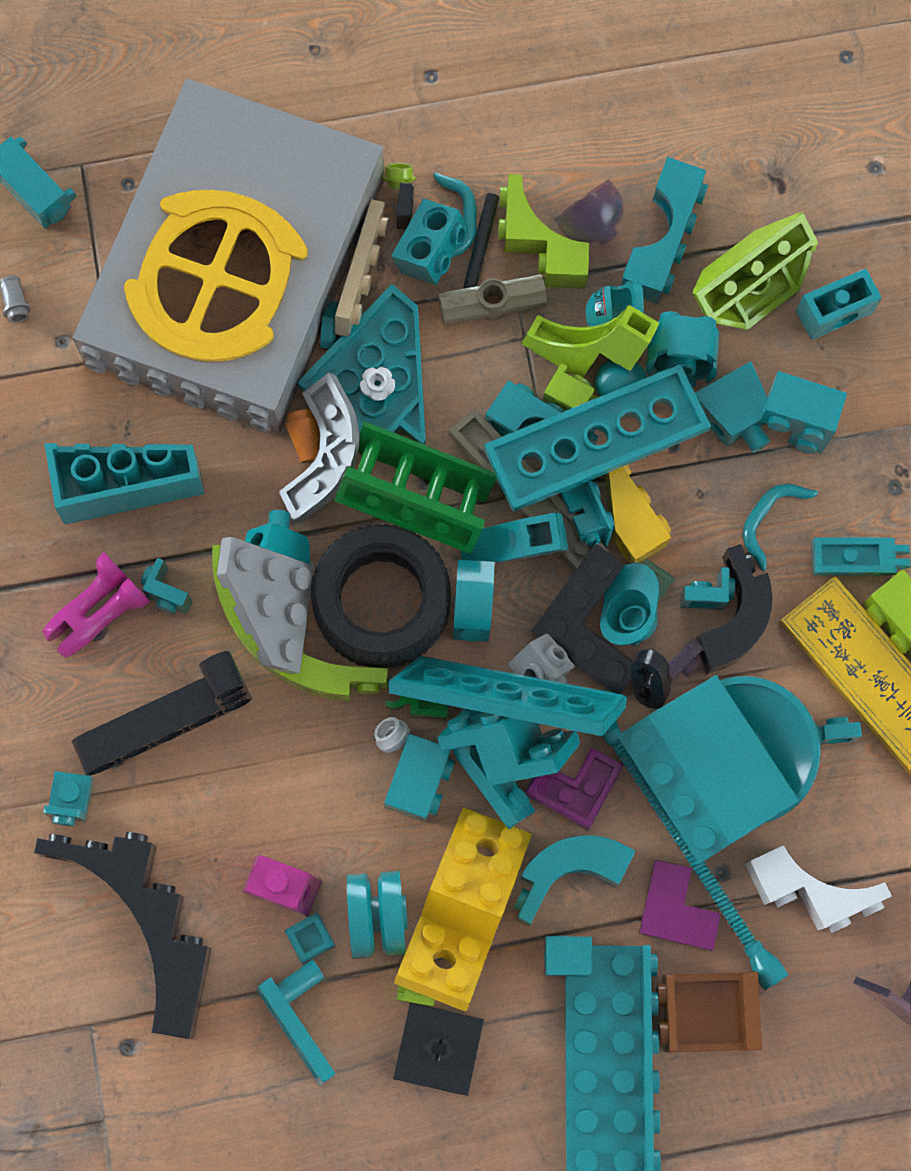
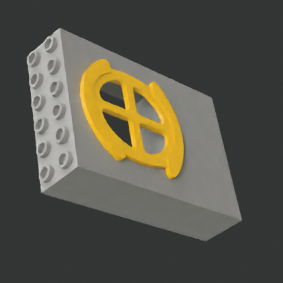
M186 78L72 337L83 362L86 363L85 366L99 374H105L106 371L116 374L121 381L133 386H137L138 383L150 386L154 393L169 398L171 394L181 397L191 407L203 409L206 406L217 410V414L227 420L236 421L239 418L248 421L250 426L258 431L269 433L270 430L280 433L299 388L297 382L304 376L321 334L322 316L330 303L335 300L357 246L371 199H376L383 182V146ZM209 220H222L228 224L214 260L210 265H202L169 252V247L174 240L194 225ZM247 229L256 233L267 249L271 273L270 280L265 285L247 281L230 275L225 271V266L242 230ZM163 267H169L203 280V286L185 323H178L172 320L160 302L157 280L158 273ZM218 287H226L259 300V306L254 313L234 328L219 333H206L200 329L214 292Z

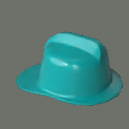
M630 563L625 564L626 566L605 593L600 618V629L604 638L610 643L619 646H639L641 642L647 640L655 632L658 625L659 580L655 572L647 565Z

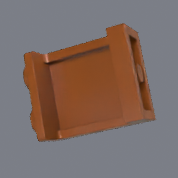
M758 972L662 975V983L656 984L658 1006H663L664 1021L658 1022L659 1044L665 1045L667 1053L762 1050Z

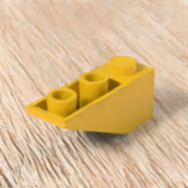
M626 465L605 474L608 509L615 525L611 537L628 564L641 563L667 547L671 539L669 534L671 533V528L661 514L657 516L649 505L651 504V499L641 485H635L629 476L631 475V470Z

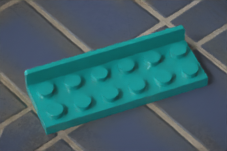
M651 945L592 946V974L589 976L565 975L566 1171H661L660 1150H654V1134H660V1111L653 1110V1094H659L660 1077L659 1071L653 1070L652 1055H658L659 1034L658 1031H652V1015H658V993L652 992L651 977H657L658 958L657 954H651Z

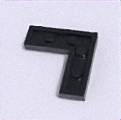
M595 544L531 632L538 637L548 633L556 644L565 650L571 662L611 692L622 694L632 680L631 665L634 661L583 623L626 565L598 544Z

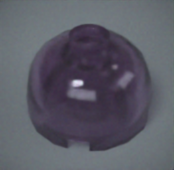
M608 179L589 191L582 199L577 200L566 208L554 220L567 238L588 242L589 244L598 240L600 245H603L618 234L615 227L623 219V199L616 186Z

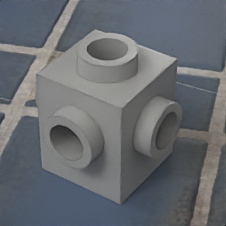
M548 633L530 642L508 663L515 674L565 684L568 683L565 676L575 667L565 650L558 646Z

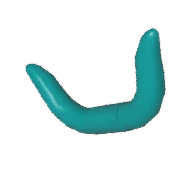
M435 172L433 173L435 181L442 187L457 192L463 200V219L468 229L464 242L457 247L452 256L453 258L468 250L476 237V199L471 188L463 181Z
M790 483L776 485L765 492L750 512L744 523L742 536L745 548L755 559L762 571H765L767 568L765 553L756 540V529L779 498L790 496L799 499H809L818 495L819 492L817 490Z

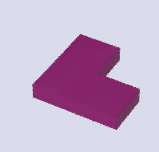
M591 748L575 779L560 771L554 774L533 777L525 793L533 801L589 831L624 765Z
M655 859L639 934L713 951L721 913L684 905L692 868Z

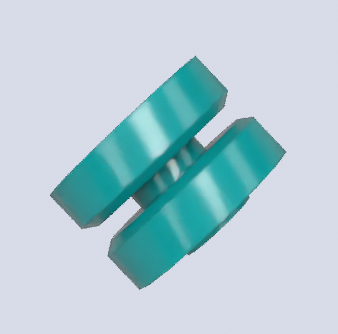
M400 871L381 872L378 877V896L373 897L371 881L366 873L347 875V903L352 959L372 957L375 952L374 933L381 932L382 950L386 956L405 955L404 930H408L406 895H402Z

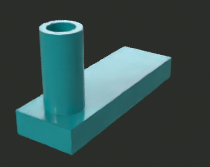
M311 960L277 984L270 977L260 984L256 991L319 1086H321L336 1073L289 1005L290 1002L324 979L317 964Z

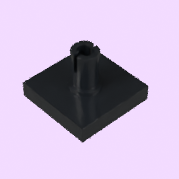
M410 1003L393 1079L468 1096L484 1019Z

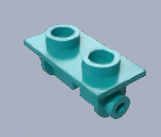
M590 480L561 492L560 495L569 514L579 511L583 513L572 518L581 542L586 543L588 547H592L601 541L605 548L608 547L615 525L611 513L605 511L602 506L601 493L597 483Z

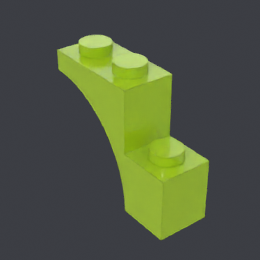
M508 174L507 187H500L499 205L500 208H506V219L499 218L498 240H505L504 252L539 254L538 274H545V287L585 289L589 268V243L563 237L544 225L534 214L526 200L522 175Z
M628 305L614 319L591 327L561 325L537 315L521 344L557 366H560L561 363L566 365V372L572 375L584 377L599 353L631 371L649 345L659 322L631 305Z

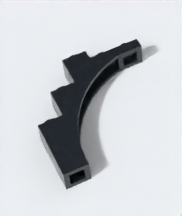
M126 832L125 838L114 836L111 851H107L109 844L86 840L85 846L71 844L72 838L63 835L49 834L48 840L37 838L35 854L45 858L78 863L104 880L121 897L140 925L149 947L156 983V1006L151 1033L194 1039L212 948L202 946L204 939L194 936L181 935L180 942L175 941L184 897L180 894H175L176 887L154 883L153 888L148 889L156 846L153 843L147 842V835Z

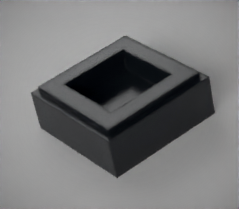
M400 183L396 211L397 229L406 230L412 219L414 186L409 183Z

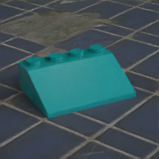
M718 675L711 677L618 735L619 740L699 864L800 801Z

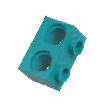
M423 198L391 255L401 274L437 285L442 274L448 271L451 258L457 247L466 238L468 227L460 211Z

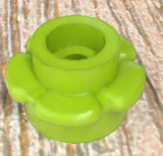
M391 163L385 165V175L382 176V180L388 182V187L399 189L400 183L414 182L416 177L413 175L412 165Z

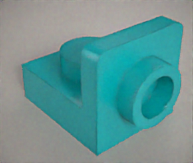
M721 567L717 574V587H712V583L706 581L691 582L690 586H685L681 592L680 608L724 610L729 600H733L735 595V579L729 578V568Z
M54 771L49 805H44L43 810L44 814L53 817V824L73 827L75 820L86 822L93 777Z

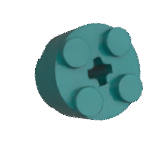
M673 311L661 313L660 320L657 321L659 325L647 347L646 373L650 376L651 372L657 374L681 364L692 387H696L697 380L705 379V384L714 380L717 375L720 337L719 331L716 328V320L708 316L698 318L681 316Z

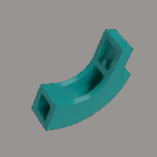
M592 835L574 836L548 846L529 863L520 877V880L532 885L530 891L523 888L513 907L520 911L516 920L530 926L550 886L556 880L568 874H589L616 888L620 884L636 851L615 840Z

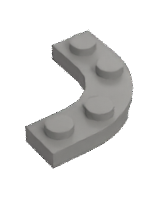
M327 373L302 393L317 421L321 434L320 449L316 459L304 473L279 491L293 521L300 523L336 496L347 466L354 468L358 455L359 427L357 417L337 376L331 373Z

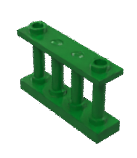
M364 421L359 432L358 453L363 455L359 467L356 470L347 466L334 501L471 554L485 522L484 519L473 515L477 500L486 502L497 479L495 473ZM376 460L396 468L392 483L371 476ZM410 474L430 481L426 496L405 489ZM443 487L464 494L459 510L439 502Z

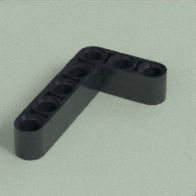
M223 651L202 661L199 667L204 678L74 738L72 744L86 776L95 775L249 703L252 697L231 652Z

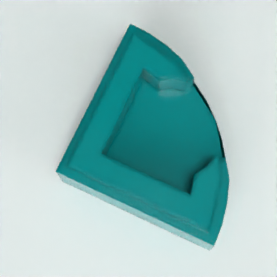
M332 301L322 316L320 348L330 349L338 340L335 334V315L339 305L338 302Z

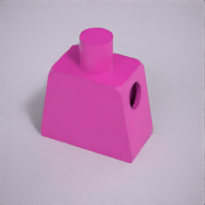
M258 855L255 857L242 892L309 917L322 881L307 872Z

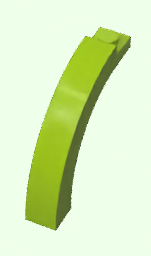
M213 544L212 565L219 600L239 641L250 655L261 664L256 654L259 648L252 634H246L233 609L237 604L229 588H223L217 577L221 545ZM304 653L302 654L301 668L298 674H288L264 667L278 679L292 687L330 700L350 702L351 688H357L358 693L369 695L379 694V689L387 690L388 668L335 665L320 661Z

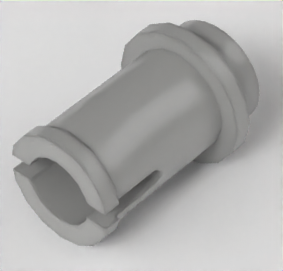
M12 275L0 279V291L5 306L2 311L3 316L8 318L9 322L20 323L29 318L31 307L25 302L20 278Z

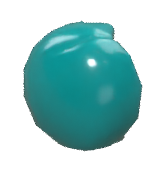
M609 359L597 369L593 386L598 396L601 397L645 379L647 375L645 369L638 362L629 371Z

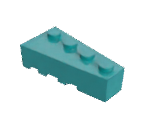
M44 443L54 505L64 525L205 494L200 465L193 445L145 444L144 447H127L126 444H112L111 447H91L90 444H75V447L58 446L57 443Z

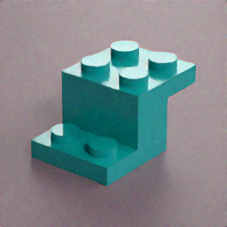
M461 708V713L456 718L447 722L448 726L437 737L442 751L475 744L489 786L558 773L581 743L577 731L562 732V729H553L542 734L538 723Z

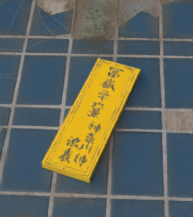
M834 576L782 618L779 623L911 776V663L838 578Z

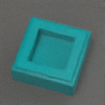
M318 912L284 930L301 964L335 947Z

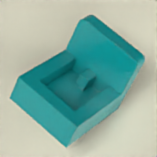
M157 558L153 566L148 565L142 576L141 585L144 586L142 589L148 599L156 601L155 607L166 613L175 615L176 611L187 614L192 604L190 595L187 592L162 583L168 571V566L164 560Z

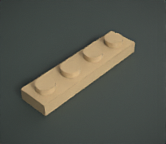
M373 199L370 201L336 311L335 334L349 337L352 325H359L363 310V304H359L361 295L367 296L371 286L372 275H369L368 272L370 266H377L381 246H378L377 243L379 237L385 238L388 230L389 217L384 216L385 202Z

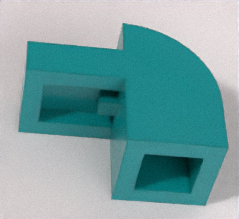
M458 560L454 640L489 642L495 562Z

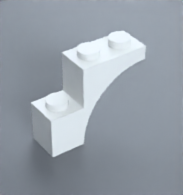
M784 845L744 864L764 905L774 901L778 908L797 899L794 891L798 890L817 930L826 927L829 928L831 933L852 924L849 916L860 911L864 917L885 908L882 901L892 896L885 882L869 888L844 889L818 881L795 863Z

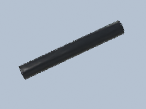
M493 193L486 194L463 289L476 287L479 283L500 198Z

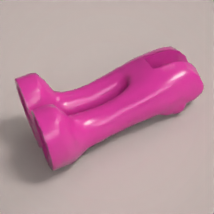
M104 552L96 560L98 572L96 579L79 596L59 610L42 630L47 641L56 639L69 627L74 630L57 649V652L65 658L80 651L122 613L129 609H141L150 602ZM119 587L117 593L92 616L86 617L87 612Z

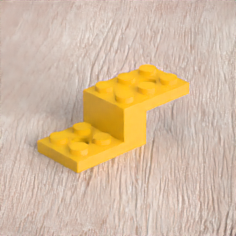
M462 808L394 984L462 1011H467L532 833L516 827L508 829L501 821L470 809ZM477 848H488L494 853V856H484L478 852ZM444 958L451 963L452 968H440L435 964L434 959Z

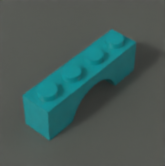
M670 157L666 159L652 201L664 212L668 221L669 231L665 237L655 244L645 247H633L620 286H623L627 281L641 283L643 300L658 305L662 293L666 295L670 293L676 276L671 274L670 270L673 263L679 265L681 263L687 246L681 243L684 232L691 235L698 216L692 213L695 203L702 205L709 186L703 183L706 174L705 169Z

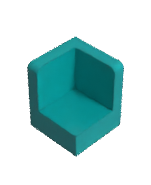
M546 936L544 938V976H589L592 974V937Z

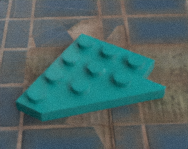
M391 284L361 315L359 325H352L349 337L341 336L297 382V385L304 392L327 373L336 375L355 411L359 432L365 421L393 433L401 430L413 441L426 445L418 305ZM372 367L375 369L379 367L388 369L392 373L391 378L395 380V389L392 394L380 401H375L365 396L360 389V382L363 381L362 375L367 369ZM378 380L374 382V385L379 386L381 384V382Z

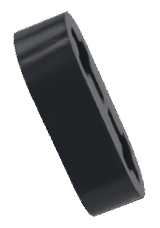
M650 649L641 650L631 665L634 696L642 705L658 709L664 706L671 692L669 665L665 657L660 653Z

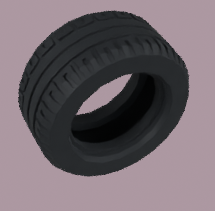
M369 524L366 527H357L356 530L352 529L348 534L341 535L340 539L337 538L334 544H331L328 550L324 551L322 558L318 561V566L315 568L312 578L313 583H311V599L317 625L325 640L328 641V644L337 653H341L342 657L347 658L351 662L374 668H388L390 666L394 668L397 665H405L406 662L410 663L415 658L420 657L422 653L425 654L435 644V641L439 639L444 626H446L451 601V585L444 561L440 558V554L435 551V548L426 539H422L421 535L415 534L411 530L408 531L394 524L392 526L389 524H375L371 526ZM377 561L392 562L407 569L418 581L422 592V603L415 616L403 627L388 632L368 631L354 624L345 614L341 605L342 589L349 576L361 566Z

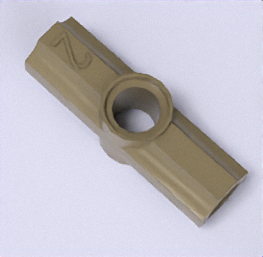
M541 274L503 282L498 279H488L480 284V286L438 293L440 312L444 325L481 318L496 321L507 313L547 306L546 289ZM494 295L500 298L501 301L497 304H489L484 299L487 296Z

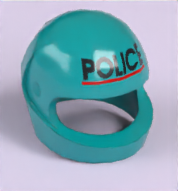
M627 281L623 286L608 285L595 291L587 301L585 308V318L588 327L604 324L614 319L628 305L644 313L641 283Z

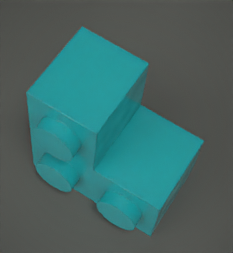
M778 371L771 384L760 421L767 423L769 428L778 432L791 431L788 443L795 445L797 450L807 454H815L816 452L821 454L836 432L847 393Z

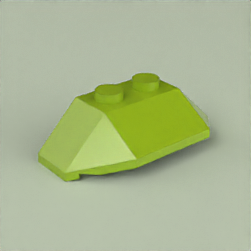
M799 212L755 230L702 270L692 294L705 316L715 319L716 324L748 330L801 289L810 265L812 252H815L818 245V240L804 213Z

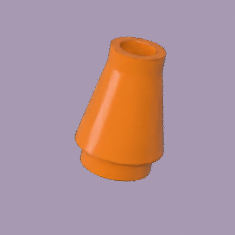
M303 409L288 413L286 415L288 422L285 423V426L297 451L300 463L315 461L319 452L320 430L310 409Z

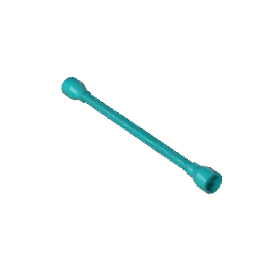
M616 719L601 737L604 738L608 746L611 745V747H614L613 750L617 751L616 754L619 755V759H622L621 762L625 763L624 767H627L626 770L630 771V775H633L632 779H635L634 782L638 783L637 786L640 787V791H643L642 794L646 795L645 798L648 799V803L651 802L650 806L656 811L655 814H659L658 818L661 819V823H664V827L667 826L666 830L669 831V835H672L671 838L675 839L674 842L677 843V847H680L679 850L683 851L682 854L685 855V859H688L687 862L691 863L690 867H694L693 871H696L695 874L699 875L698 879H701V883H704L703 886L707 887L706 891H709L710 896L712 895V900L715 899L714 903L720 908V912H723L722 915L726 916L725 920H729L728 924H731L730 927L734 928L733 932H736V936H739L738 939L740 941L742 940L741 944L744 945V952L749 958L752 972H758L759 985L763 991L767 990L789 975L780 960L766 950L760 940L754 939L755 936L751 935V931H748L749 927L746 926L745 922L743 923V918L740 919L741 915L737 914L738 911L735 910V906H732L733 903L729 902L730 898H727V894H724L725 891L721 890L722 886H719L718 881L716 882L717 879L713 878L714 874L708 869V865L705 866L706 862L698 863L619 740L618 735L622 732Z

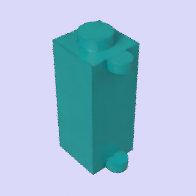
M9 137L0 145V182L46 229L52 223L56 224L66 216L71 208L70 202L75 199L76 193L71 188L63 191L24 150L27 142L23 137H18L15 140Z

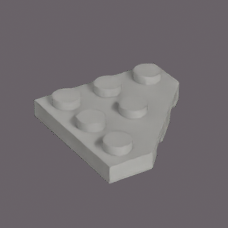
M234 537L222 538L217 577L223 588H229L237 604L233 609L246 634H252L259 648L256 654L262 666L288 674L300 673L314 566Z

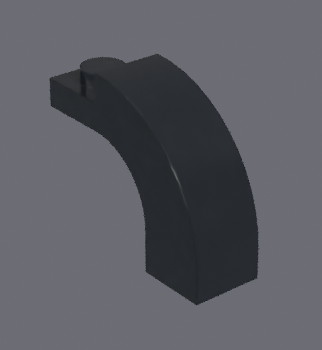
M741 544L727 548L722 557L725 566L729 568V577L735 579V593L737 597L735 616L730 622L721 627L698 634L694 640L706 675L725 669L743 658L762 636L770 618L772 588L768 573L756 577L753 576V573L756 571L754 561L749 553H744Z

